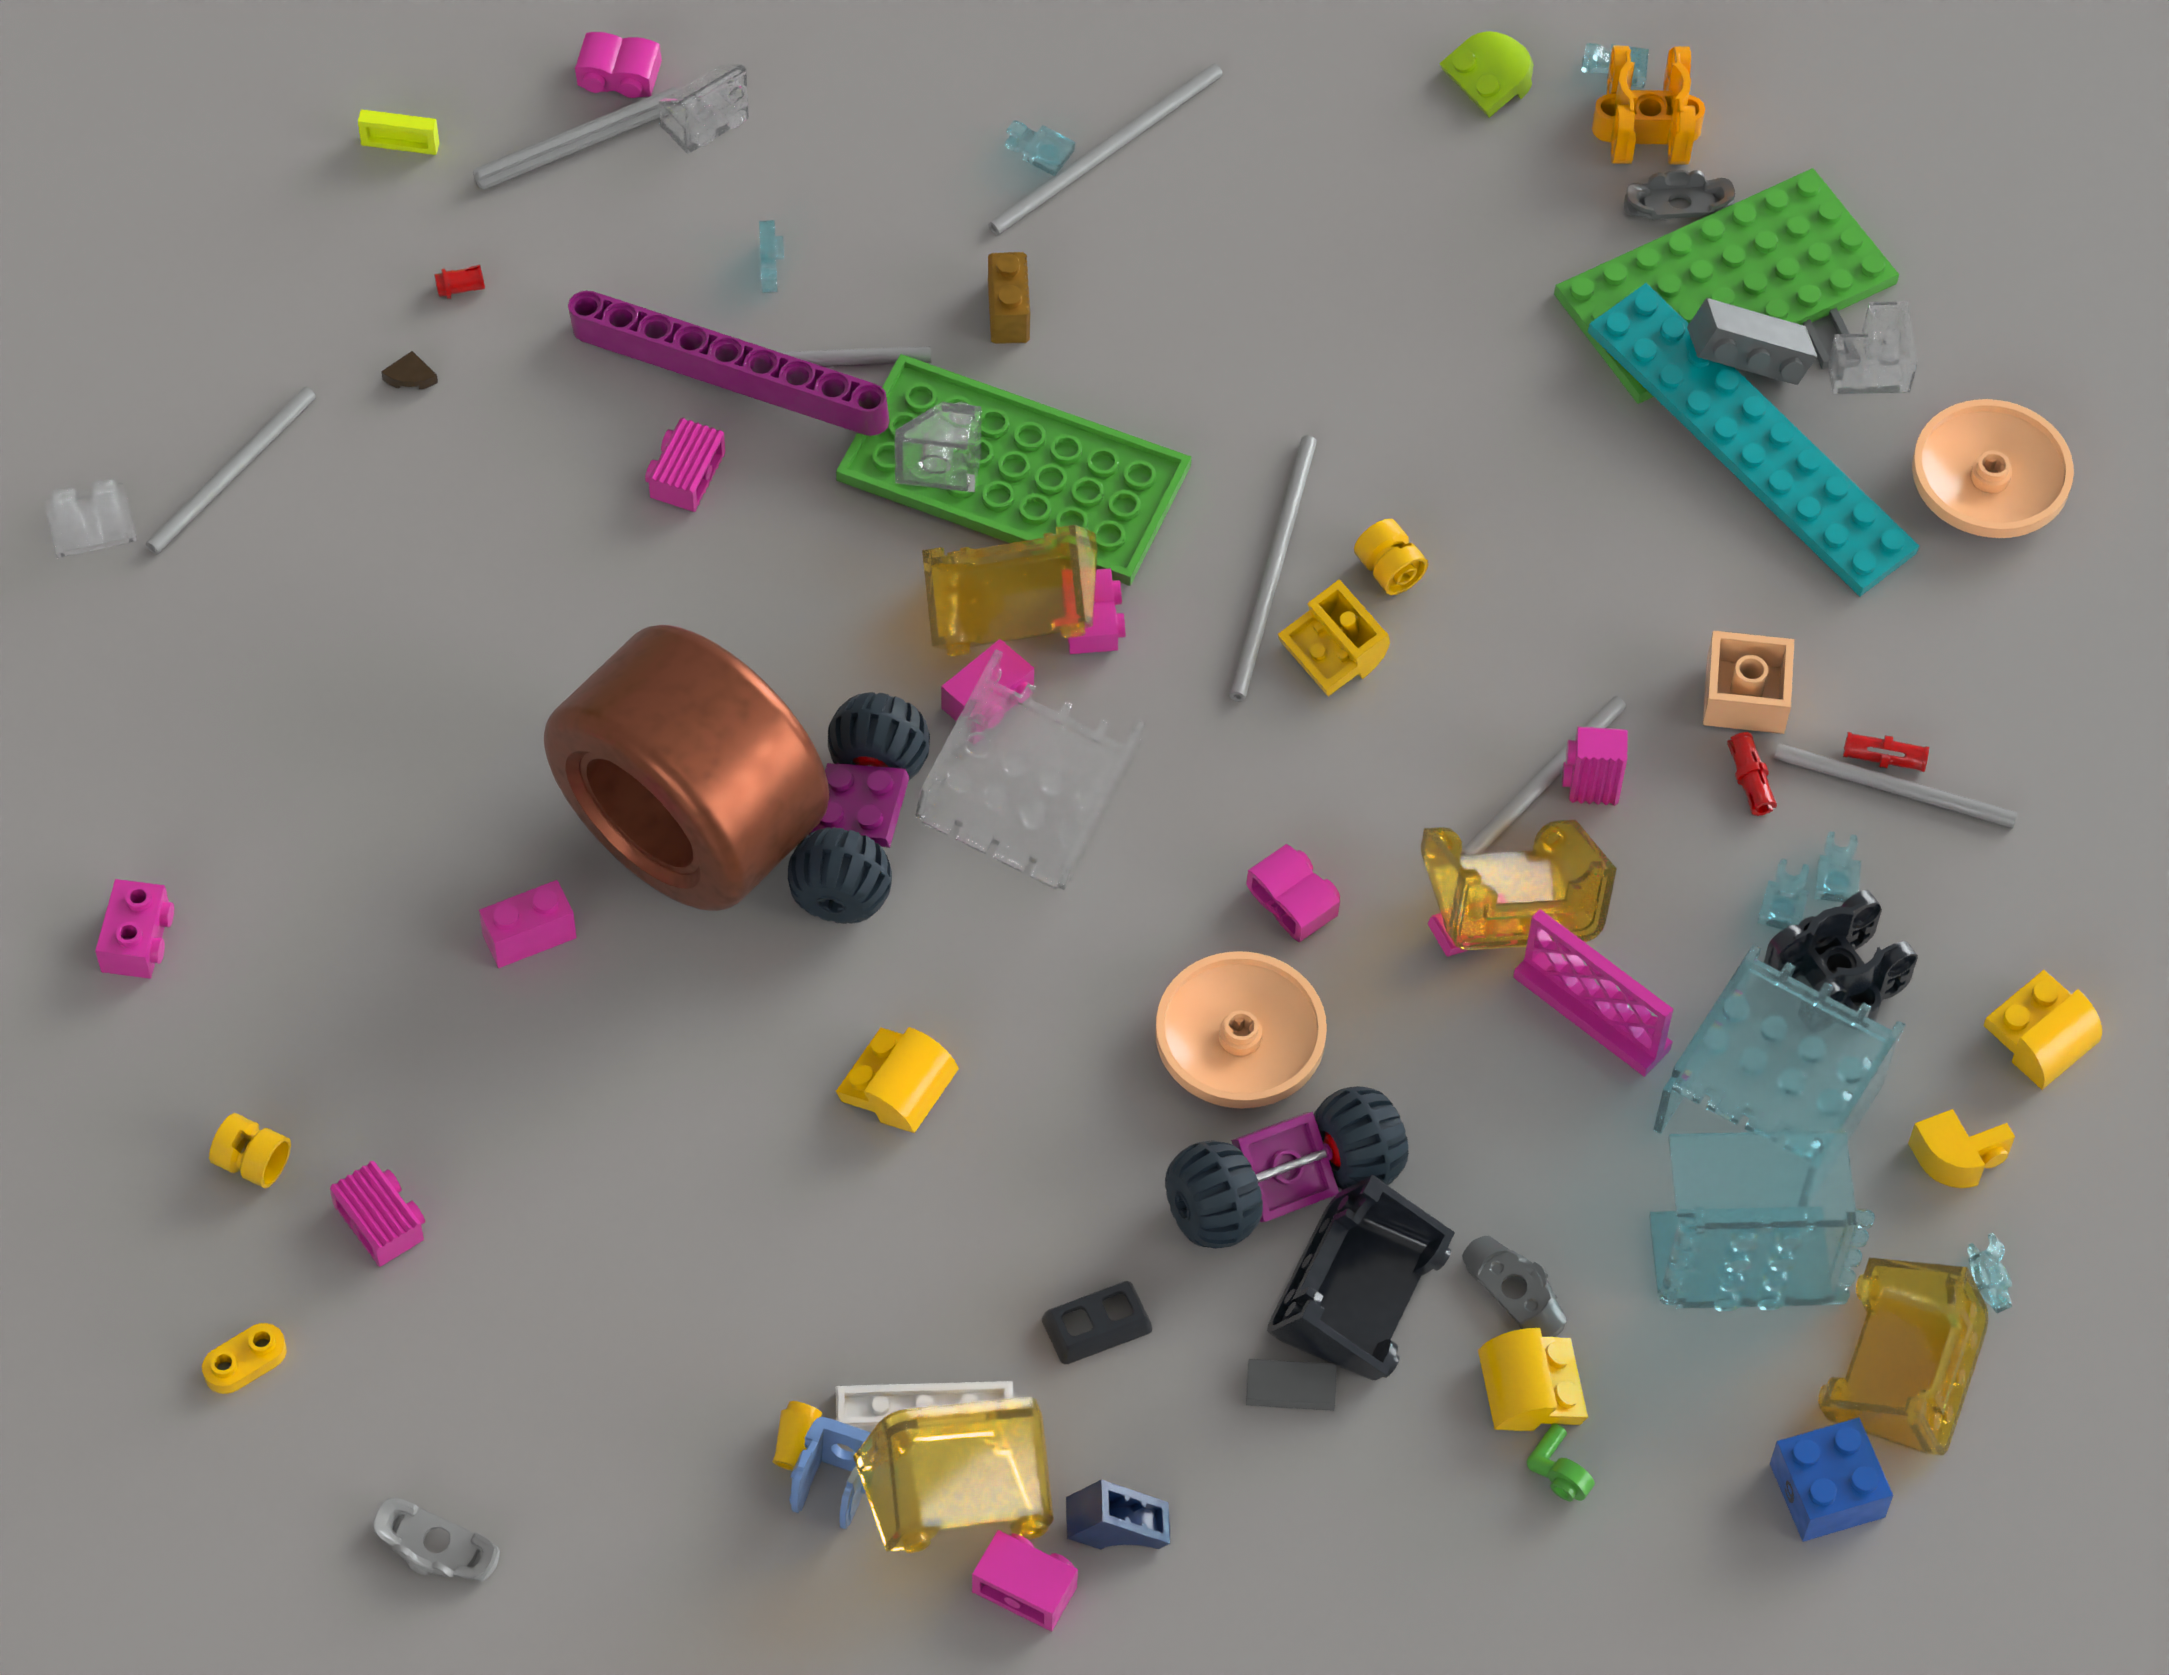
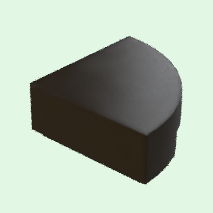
M413 351L381 371L382 380L395 388H400V386H419V389H425L438 383L437 374Z

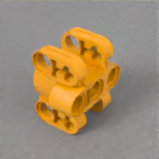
M1613 45L1607 76V94L1599 97L1596 101L1592 123L1593 134L1602 141L1611 142L1612 164H1632L1635 144L1668 145L1669 165H1688L1693 142L1701 134L1705 113L1704 103L1699 98L1689 95L1691 86L1690 47L1674 46L1668 51L1663 90H1631L1635 62H1631V49L1629 46Z

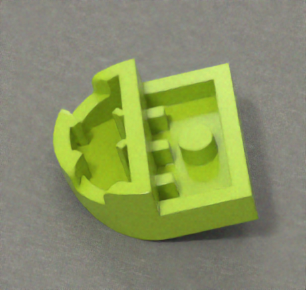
M1486 31L1472 35L1439 63L1442 70L1489 118L1515 95L1522 99L1532 86L1531 77L1534 64L1529 52L1515 39L1498 32Z

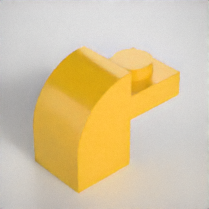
M1951 1109L1915 1123L1908 1144L1923 1170L1931 1178L1946 1186L1969 1188L1979 1184L1984 1167H1996L2008 1158L2015 1135L2008 1123H2004L1969 1137L1956 1113Z

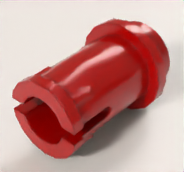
M480 265L454 271H446L444 268L441 269L442 273L434 274L439 297L447 296V299H451L452 294L485 289Z

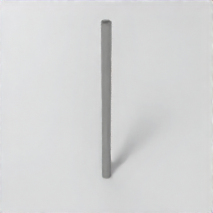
M1214 63L992 220L988 224L990 230L997 236L1219 79L1223 75L1221 68Z
M1309 435L1301 438L1231 688L1230 698L1234 701H1244L1248 692L1317 440Z

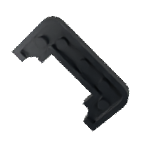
M1374 1175L1342 1190L1331 1200L1323 1212L1269 1321L1268 1333L1283 1343L1330 1363L1337 1364V1366L1372 1381L1382 1377L1387 1378L1395 1370L1400 1359L1397 1355L1398 1345L1391 1340L1394 1331L1421 1276L1432 1269L1435 1271L1440 1270L1449 1259L1451 1249L1448 1246L1455 1232Z

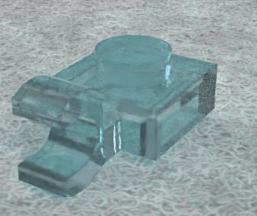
M1587 43L1585 46V56L1582 58L1581 71L1586 73H1605L1608 76L1612 46L1616 44H1611L1610 52H1608L1599 44ZM1629 46L1631 49V62H1635L1631 86L1644 88L1647 78L1649 49Z
M1014 120L1006 130V133L1010 135L1005 142L1007 148L1014 152L1023 151L1022 160L1053 176L1057 175L1075 150V141L1044 125L1041 126L1038 132H1035L1022 122Z
M1994 1233L1988 1234L1990 1244L1986 1250L1981 1252L1974 1243L1968 1245L1967 1252L1970 1256L1968 1260L1975 1288L1998 1314L2012 1307L2008 1288L2012 1287V1281L2006 1268L1999 1263L2004 1257L2005 1247Z

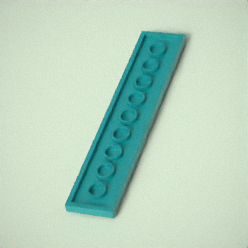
M1647 283L1589 324L1587 332L1859 597L1917 554L1919 545L1734 367L1697 356L1687 328L1689 323Z

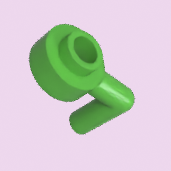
M1553 1423L1528 1457L1527 1467L1531 1471L1548 1478L1551 1481L1550 1487L1552 1491L1560 1498L1569 1502L1573 1501V1499L1582 1501L1594 1487L1595 1481L1583 1467L1570 1459L1558 1458L1556 1462L1550 1460L1552 1454L1567 1435L1566 1430L1562 1426Z

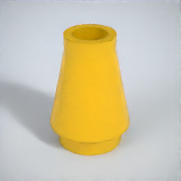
M789 1401L787 1408L781 1410L776 1451L772 1460L775 1465L793 1471L802 1450L807 1449L805 1447V1435L813 1422L822 1416V1412L819 1409L802 1402Z

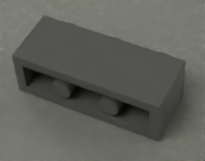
M1709 298L1705 299L1687 326L1699 358L1794 385L1799 384L1817 358L1806 326Z

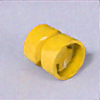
M1384 519L1370 526L1360 535L1354 546L1356 556L1368 570L1373 571L1374 578L1389 595H1397L1413 587L1423 577L1428 568V560L1416 545L1409 543L1408 535L1393 519Z
M234 1112L218 1128L210 1147L209 1160L210 1163L231 1173L240 1171L242 1178L266 1189L282 1173L290 1154L291 1140L267 1127L260 1130L258 1123Z

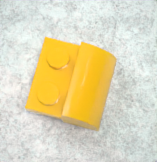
M1340 579L1307 603L1309 611L1277 634L1284 647L1328 697L1355 676L1359 675L1364 679L1384 658L1390 644L1387 632Z
M2042 970L1989 1014L1983 1025L2014 1053L2011 1062L2041 1090L2098 1044L2102 1037L2100 1018L2087 997L2079 989L2071 994L2045 970Z
M880 1027L842 1081L836 1093L841 1102L875 1112L880 1123L915 1133L959 1068L949 1052L923 1032L908 1027L905 1033L901 1034Z
M1526 1328L1496 1336L1478 1349L1495 1430L1534 1431L1541 1423L1581 1425L1588 1418L1571 1338L1542 1337L1540 1328Z

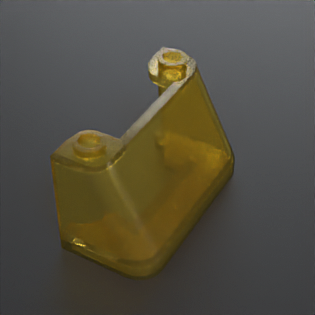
M1077 525L1056 528V534H1043L1044 538L979 549L962 547L960 551L948 552L947 555H944V548L942 547L922 550L932 647L946 649L948 656H960L970 654L971 647L993 644L999 639L1005 642L1061 633V637L1065 638L1085 635V628L1093 626L1098 553L1096 534Z
M1576 819L1557 820L1544 825L1537 832L1532 851L1461 855L1462 841L1459 835L1451 828H1424L1421 856L1446 932L1458 948L1462 950L1526 947L1532 916L1539 909L1584 942L1593 940L1603 931L1617 868Z
M1869 1257L1864 1274L1858 1277L1856 1284L1857 1297L1862 1301L1867 1315L1846 1378L1831 1377L1827 1384L1821 1387L1818 1398L1819 1408L1829 1421L1841 1423L1860 1417L1864 1429L1869 1435L1924 1454L1945 1455L1951 1444L1987 1332L1988 1308L1968 1267Z
M1033 1397L899 1410L884 1417L853 1456L886 1552L905 1550L907 1553H916L926 1549L931 1544L930 1540L940 1529L1009 1522L1012 1533L1019 1534L1027 1539H1034L1044 1535L1054 1520L1044 1420L1038 1402Z

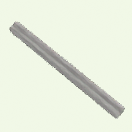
M672 87L477 167L473 170L475 182L481 189H487L679 110L684 106L683 96L679 89Z

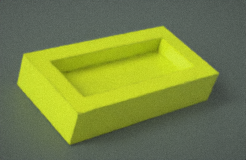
M361 109L358 118L361 146L437 155L440 143L436 119Z

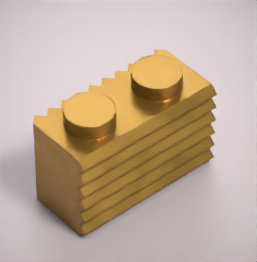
M1024 252L991 253L988 255L991 342L994 344L1027 343L1030 340L1027 255Z

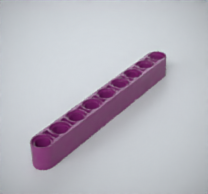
M580 291L569 299L568 309L573 333L582 342L863 435H879L889 426L890 420L886 392L875 383L594 291Z

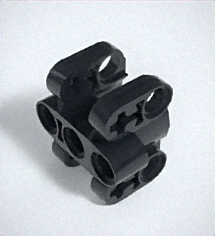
M1869 890L1857 892L1849 897L1841 906L1823 910L1816 917L1805 918L1799 925H1792L1783 929L1768 944L1763 970L1774 986H1783L1798 976H1805L1813 987L1808 993L1803 994L1798 1011V1019L1811 1035L1824 1032L1835 1024L1837 1020L1847 1029L1855 1032L1870 1029L1876 1021L1881 1001L1901 992L1912 978L1918 955L1907 941L1894 943L1882 950L1880 947H1877L1873 958L1866 964L1855 951L1874 936L1882 912L1880 904ZM1855 1002H1856V1003H1862V1004L1866 1005L1867 1007H1866V1008L1859 1007V1006H1856L1854 1003H1855Z

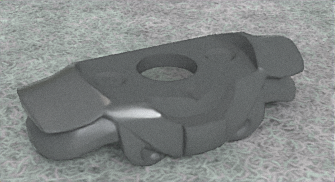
M1673 170L1666 173L1658 172L1649 177L1648 184L1632 183L1627 187V193L1624 198V210L1630 216H1641L1651 220L1704 217L1735 204V188L1732 182L1726 178L1706 180L1704 174L1699 170L1691 172L1684 170ZM1674 198H1683L1689 201L1691 205L1687 208L1678 209L1671 206L1669 201Z
M1491 1236L1479 1237L1467 1246L1462 1254L1467 1270L1512 1316L1521 1329L1540 1328L1542 1337H1557L1563 1331L1567 1318L1556 1300L1557 1296L1547 1280L1548 1274L1542 1266L1536 1262H1530L1522 1255L1503 1246ZM1509 1277H1520L1526 1282L1527 1291L1522 1297L1511 1299L1503 1294L1501 1290L1502 1283Z

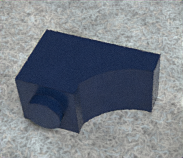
M1102 1479L1066 1497L1067 1539L1100 1550L1117 1545H1139L1160 1549L1170 1544L1169 1502Z

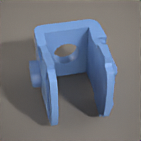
M819 1417L813 1422L805 1435V1447L807 1449L802 1450L791 1473L792 1485L789 1501L793 1512L799 1513V1511H802L810 1491V1486L821 1462L851 1471L842 1495L839 1520L840 1528L847 1530L858 1509L862 1495H870L877 1480L878 1470L874 1469L876 1436L871 1432L827 1417ZM837 1444L846 1445L850 1447L854 1452L846 1451L839 1447Z

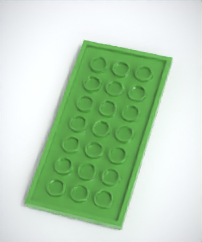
M1811 168L1556 284L1554 295L1636 403L1639 404L1654 396L1587 331L1592 321L1645 283L1688 323L1691 322L1705 299L1709 298L1803 325V322L1809 319L1811 322L1828 316L1830 310L1834 308L1840 311L1896 285L1899 273L1815 169Z
M900 354L882 387L887 397L890 420L888 428L879 435L874 436L856 434L836 470V481L1083 570L1111 568L1112 580H1120V583L1131 586L1191 467L1192 457Z

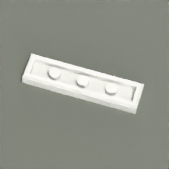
M1013 1381L836 1386V1421L868 1432L1014 1428Z

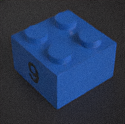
M1860 1417L1776 1441L1770 1466L1802 1542L1886 1517L1894 1495Z

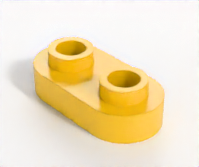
M259 1323L210 1351L202 1363V1372L207 1386L220 1394L233 1393L277 1367L284 1360L287 1352L283 1333L272 1324ZM261 1339H267L270 1341L264 1347H258L255 1345L256 1342ZM223 1362L231 1363V1366L226 1370L217 1369L218 1365Z

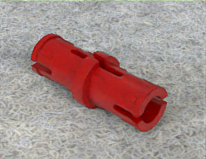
M1741 732L1730 737L1731 740L1727 741V745L1736 765L1735 777L1737 783L1743 786L1751 813L1755 816L1768 814L1773 811V808L1777 807V803L1768 783L1767 776L1769 771L1767 765L1761 762L1751 733Z
M1847 732L1843 757L1845 758L1851 757L1879 763L1880 768L1887 769L1888 765L1920 770V772H1925L1929 755L1928 746L1922 747L1893 741V736L1885 735L1884 739L1852 734V732ZM1873 747L1904 753L1905 756L1899 757L1868 751L1867 748Z

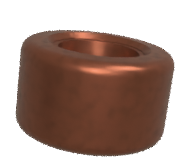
M656 625L646 627L635 633L552 712L546 722L544 748L547 761L557 785L577 816L596 839L632 873L665 896L690 907L706 911H719L731 908L739 903L820 823L828 807L829 786L823 764L807 732L788 706L762 678L732 653L710 639L681 627Z

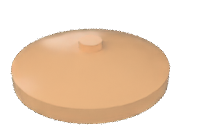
M1979 399L1950 406L1939 412L1926 424L1917 440L1913 454L1912 473L1916 488L1923 501L1939 518L1951 526L1977 536L2011 538L2029 534L2042 528L2060 513L2070 493L2074 476V465L2071 452L2064 438L2045 418L2015 403Z
M1235 951L1219 953L1198 960L1181 971L1172 980L1158 1006L1155 1034L1158 1052L1163 1064L1171 1076L1184 1089L1209 1103L1229 1108L1244 1109L1262 1107L1279 1102L1294 1094L1310 1080L1318 1068L1324 1053L1327 1023L1324 1007L1317 992L1301 973L1276 958L1254 952Z

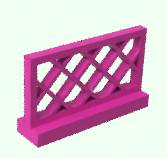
M1539 909L1532 916L1525 957L1515 968L1513 978L1645 1077L1671 1050L1673 1041L1667 1035L1673 1008ZM1649 1010L1657 1016H1652Z

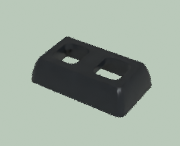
M1130 1281L1118 1283L1051 1308L1042 1317V1323L1063 1364L1073 1363L1152 1332L1151 1321ZM1123 1294L1126 1296L1133 1314L1113 1321L1109 1318L1102 1302L1110 1297ZM1082 1309L1087 1313L1093 1328L1088 1332L1072 1336L1068 1333L1062 1317L1067 1313Z

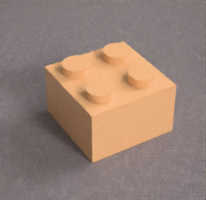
M1713 631L1706 664L1703 725L1784 734L1791 709L1795 639Z

